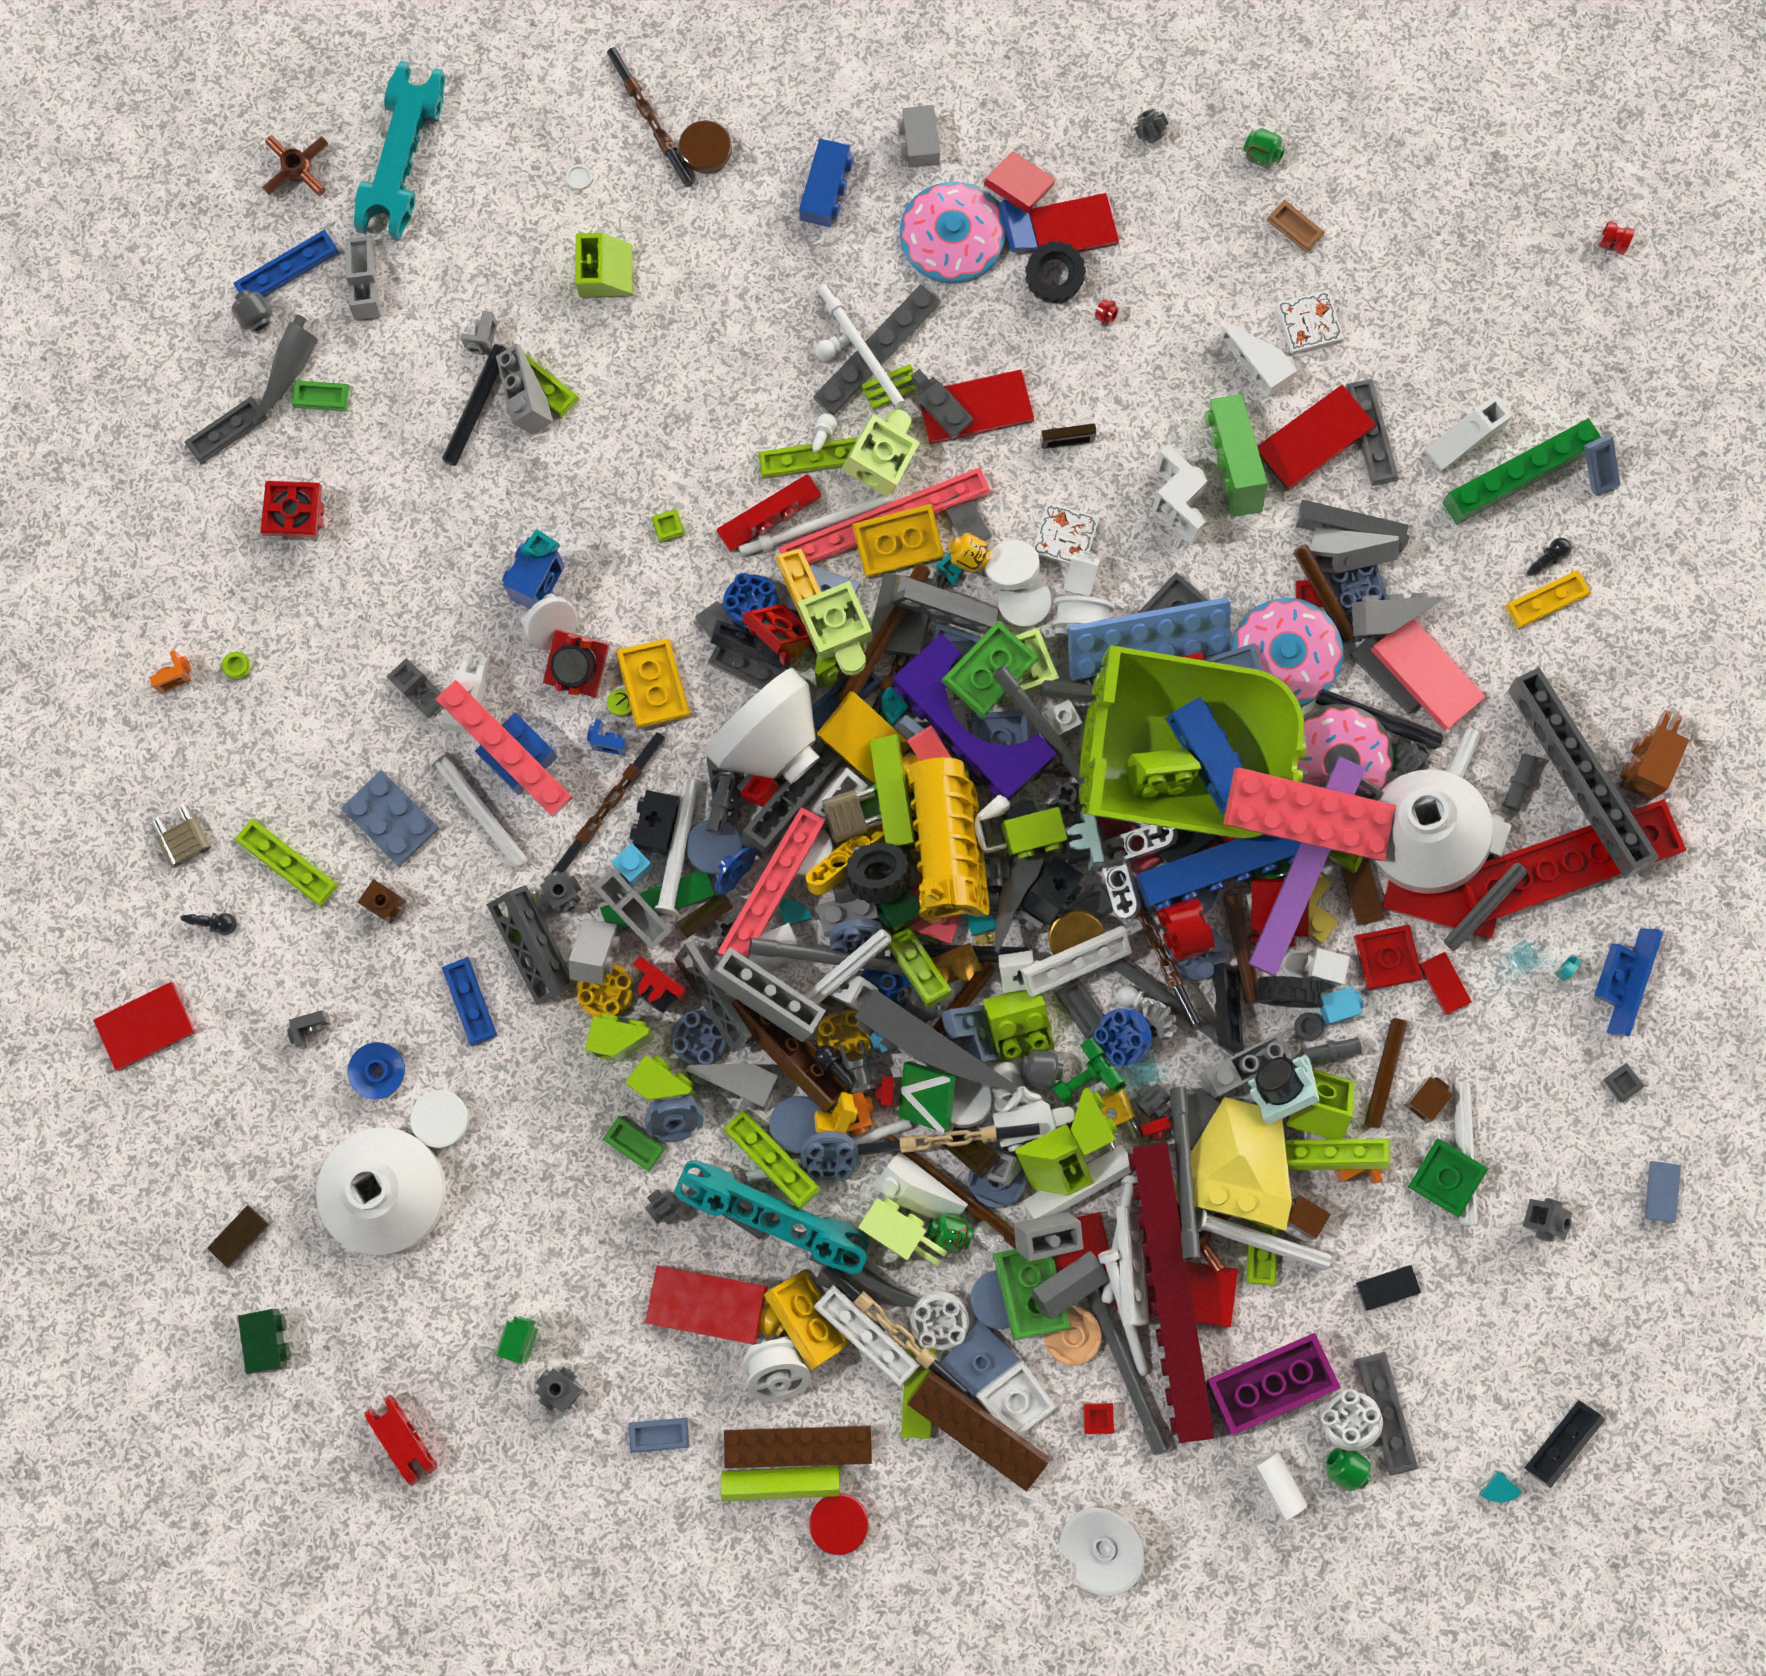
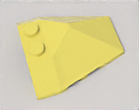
M1224 1097L1191 1151L1195 1209L1200 1210L1201 1208L1257 1222L1258 1225L1286 1231L1292 1199L1282 1119L1268 1125L1263 1120L1259 1105ZM1177 1174L1176 1183H1175V1187H1174V1188H1175V1194H1176L1177 1205H1180L1179 1186H1178V1174Z

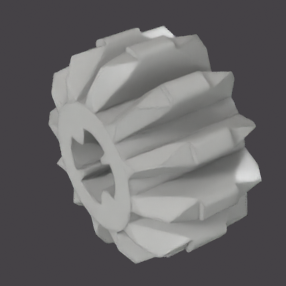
M1149 1000L1144 1002L1143 1006L1138 1004L1134 1010L1143 1015L1148 1022L1152 1035L1151 1044L1157 1050L1161 1048L1162 1044H1169L1172 1036L1177 1031V1026L1175 1025L1177 1021L1176 1016L1169 1014L1171 1011L1170 1006L1162 1008L1160 1001L1156 1002L1153 1006Z

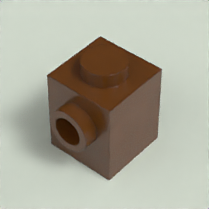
M374 879L357 901L361 906L391 924L393 919L395 921L399 920L406 909L403 906L406 900Z

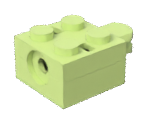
M896 409L891 411L885 420L873 414L863 427L841 470L888 497L899 483L920 443L907 435L911 427L910 416L905 411Z
M845 582L797 602L799 614L820 662L835 656L840 669L846 675L853 676L862 672L865 668L866 658L860 645L872 641V630L851 582Z
M1039 628L1016 635L1021 642L1039 657L1034 666L1018 681L1028 697L1041 692L1040 687L1044 680L1058 681L1059 679ZM1007 694L1001 699L1003 705L1014 702Z
M885 1197L883 1201L877 1198L858 1229L906 1261H908L914 1251L938 1267L941 1262L917 1246L921 1242L943 1257L947 1254V1251L924 1237L927 1230L922 1226L925 1222L911 1213L908 1217L898 1212L900 1206L889 1198Z

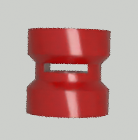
M1608 221L1602 233L1604 237L1598 246L1604 249L1613 248L1616 253L1624 255L1632 241L1635 229L1629 227L1621 228L1618 227L1617 223Z

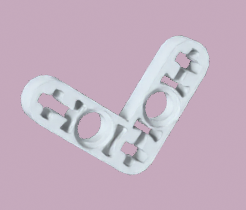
M1148 825L1102 842L1105 860L1101 867L1113 910L1119 917L1132 919L1141 910V901L1130 861L1173 846L1178 838L1177 829ZM1162 828L1169 831V834L1166 835V841L1160 838L1151 840L1149 836L1155 837L1162 834ZM1137 836H1141L1144 839V847L1142 850L1135 852L1131 845L1132 840ZM1111 846L1116 849L1124 847L1126 852H1116L1114 859L1107 856V853L1111 851ZM1119 871H1123L1126 875V882L1121 887H1117L1113 882L1114 875ZM1117 892H1126L1124 893L1126 900L1133 903L1129 907V912L1122 910V906L1125 905V898L1123 895H1117Z

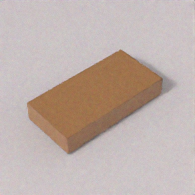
M1285 199L1266 220L1306 253L1325 234L1322 229Z

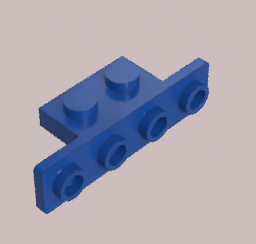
M1641 928L1633 951L1621 944L1611 943L1594 994L1595 997L1615 1006L1607 1029L1608 1034L1616 1036H1630L1652 966L1663 936V931L1660 929Z

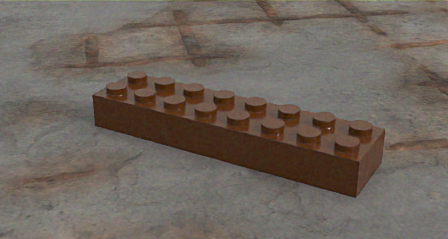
M735 999L732 1002V1005L752 1034L751 1038L824 1113L838 1101L841 1092L846 1093L851 1088L841 1083L839 1078L833 1073H827L824 1067L816 1063L814 1055L817 1048L808 1039L801 1042L739 1000Z
M929 1370L908 1398V1406L1026 1492L1048 1465L1049 1456L931 1370Z
M871 1425L724 1430V1468L872 1464Z

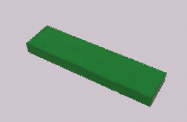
M699 871L680 878L674 909L680 910L715 897L707 873ZM662 885L639 893L653 910L659 903ZM609 905L600 907L604 921L617 924V932L630 928ZM656 912L659 917L666 915Z

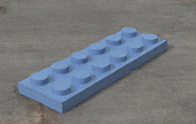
M1225 597L1090 623L1068 626L1069 675L1072 680L1096 676L1097 673L1100 674L1101 668H1105V665H1102L1101 662L1110 645L1179 657L1202 652L1203 656L1230 651L1231 602Z

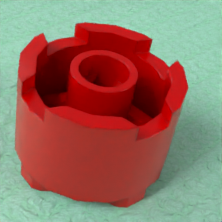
M1196 897L1157 910L1159 922L1162 927L1165 926L1167 933L1162 934L1167 949H1171L1176 963L1211 952L1213 947H1215L1210 924H1206L1203 915L1199 913L1204 909Z

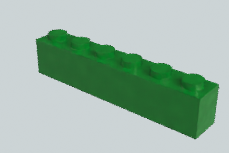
M1587 418L1450 491L1442 503L1457 525L1585 456L1584 445L1601 438L1590 418Z

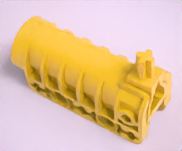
M931 758L915 762L908 767L909 788L915 794V799L911 801V808L917 814V819L913 822V829L919 834V840L915 843V849L921 854V861L917 864V870L923 874V882L919 885V903L921 907L919 916L929 923L936 925L945 923L947 917L967 913L975 917L989 915L984 851L978 843L974 826L975 818L979 813L975 785L965 776L964 763L959 759Z

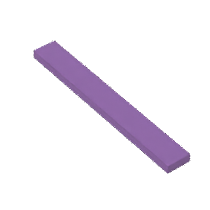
M1338 757L1325 788L1355 795L1366 768L1345 758ZM1300 843L1248 965L1276 976L1330 849Z

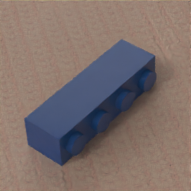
M1200 696L1165 717V720L1182 749L1186 748L1200 763L1201 769L1197 774L1223 815L1226 813L1234 768H1243L1241 765L1242 760L1239 754L1232 750L1227 742L1228 738L1225 730L1218 726L1212 717L1213 711L1210 705L1203 701Z

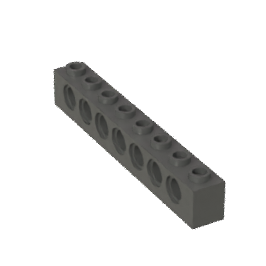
M1540 667L1515 678L1508 690L1509 694L1624 879L1649 868L1659 856Z

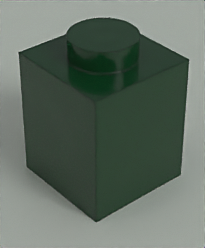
M910 888L903 892L899 898L880 904L881 914L878 917L885 929L890 928L893 934L923 920L919 916L921 907Z

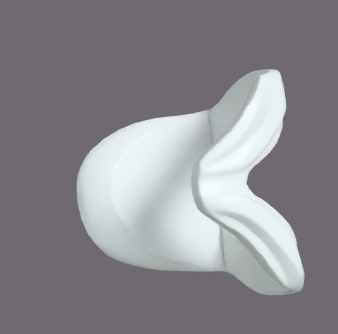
M1001 795L992 800L975 818L976 837L981 849L986 853L998 851L1008 846L1007 843L994 842L988 820L989 818L1006 814V811L1009 810L1010 802ZM982 821L987 832L990 847H986L982 832Z
M1001 1062L993 1068L994 1071L1018 1086L1013 1094L990 1089L994 1107L998 1111L1007 1112L1013 1109L1019 1103L1021 1097H1025L1032 1102L1041 1099L1038 1093L1025 1087L1019 1069L1012 1063ZM1013 1095L1008 1103L1003 1101L1005 1097Z

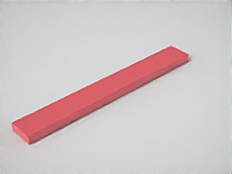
M979 467L779 547L781 553L802 548L808 564L813 565L857 548L852 528L853 523L927 504H932L934 515L937 516L949 508L989 495L990 488ZM955 495H960L959 497L942 504V502L948 500L949 498Z

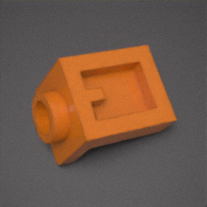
M175 650L169 652L174 666L161 668L155 675L149 677L152 687L160 694L191 681L188 672L192 671L188 659L185 655L181 657Z

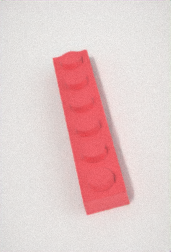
M457 680L436 698L437 702L552 818L573 799Z
M800 807L718 950V955L722 956L731 947L749 959L751 954H749L748 949L751 937L761 938L825 826V819Z

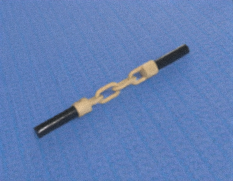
M1039 1123L1000 1128L992 1126L981 1127V1131L970 1132L968 1130L952 1131L943 1136L900 1137L898 1140L857 1144L858 1155L861 1156L901 1151V1153L914 1152L944 1144L948 1146H961L978 1140H982L983 1143L997 1142L998 1139L1040 1135ZM965 1134L964 1138L966 1141L952 1142L953 1138L951 1136ZM925 1139L924 1143L926 1145L917 1146L916 1140Z
M825 1266L822 1272L854 1300L853 1303L870 1319L883 1324L889 1330V1334L894 1341L902 1348L910 1349L916 1355L915 1360L925 1369L931 1370L962 1394L966 1392L967 1388L944 1368L926 1347L921 1349L915 1344L914 1337L904 1327L892 1323L884 1315L882 1307L866 1292H861L837 1269ZM872 1305L879 1311L875 1316L868 1311ZM898 1329L910 1339L906 1341V1344L895 1335L898 1333Z

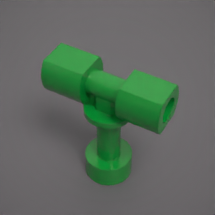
M1093 1036L1080 1045L1090 1060L1085 1063L1088 1069L1065 1084L1062 1080H1059L1055 1083L1053 1089L1065 1105L1074 1099L1071 1093L1094 1078L1097 1082L1103 1080L1112 1095L1118 1093L1127 1085L1114 1065L1110 1066L1106 1060V1053Z

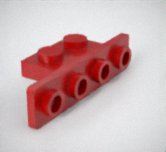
M804 475L717 528V533L727 549L733 552L739 546L746 544L757 536L768 533L780 522L791 519L797 512L820 499L821 493L810 476Z

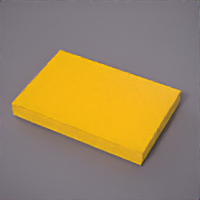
M932 504L852 524L865 577L945 557Z
M669 638L616 650L615 654L636 730L690 717L689 707Z
M852 691L847 694L816 734L872 785L876 783L869 740L896 734L899 736L902 757L910 748L908 741Z
M805 1269L763 1294L810 1371L851 1344L836 1327L814 1308V1305L822 1296Z

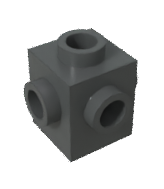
M555 871L544 878L545 882L540 885L543 893L539 894L547 909L552 907L556 913L561 911L562 913H567L577 907L576 902L582 900L578 894L582 890L574 875L569 877L565 871L562 873ZM560 886L564 887L562 894H554L555 889Z
M1545 1198V1202L1530 1199L1523 1227L1535 1232V1238L1543 1241L1553 1242L1554 1238L1566 1240L1567 1232H1569L1572 1225V1212L1563 1208L1562 1202L1554 1199Z
M563 1366L561 1370L558 1367L553 1368L551 1371L546 1369L536 1382L539 1388L535 1393L540 1396L538 1401L551 1411L556 1408L564 1414L569 1411L585 1388L575 1381L577 1375ZM556 1383L561 1387L559 1394L554 1389Z

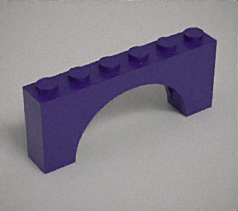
M940 634L893 677L894 687L892 689L901 700L907 699L913 705L911 709L914 714L922 721L926 719L941 740L945 739L951 745L949 749L957 759H964L970 765L968 769L977 780L983 779L990 786L988 791L994 798L1001 795L1010 801L1055 760L1057 753L1038 733L1022 743L997 745L973 736L957 721L948 703L946 686L941 681L960 661L961 653L943 634Z

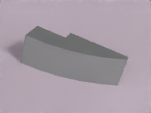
M372 236L345 239L346 280L349 285V307L354 320L381 317Z
M611 867L591 886L651 950L672 931L614 868Z

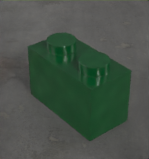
M268 1309L238 1315L246 1374L287 1367V1360H290L291 1352L289 1344L284 1343L282 1331H286L284 1314H280L279 1309Z

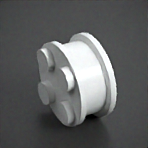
M1070 595L1057 597L1054 599V606L1057 607L1056 620L1052 621L1051 628L1055 630L1054 635L1068 637V626L1109 619L1110 613L1114 612L1115 605L1107 600L1088 596Z
M785 1336L776 1340L755 1344L747 1349V1353L742 1360V1366L745 1374L749 1376L746 1382L747 1391L754 1399L767 1402L785 1400L801 1393L811 1381L810 1370L804 1364L805 1361L790 1337Z

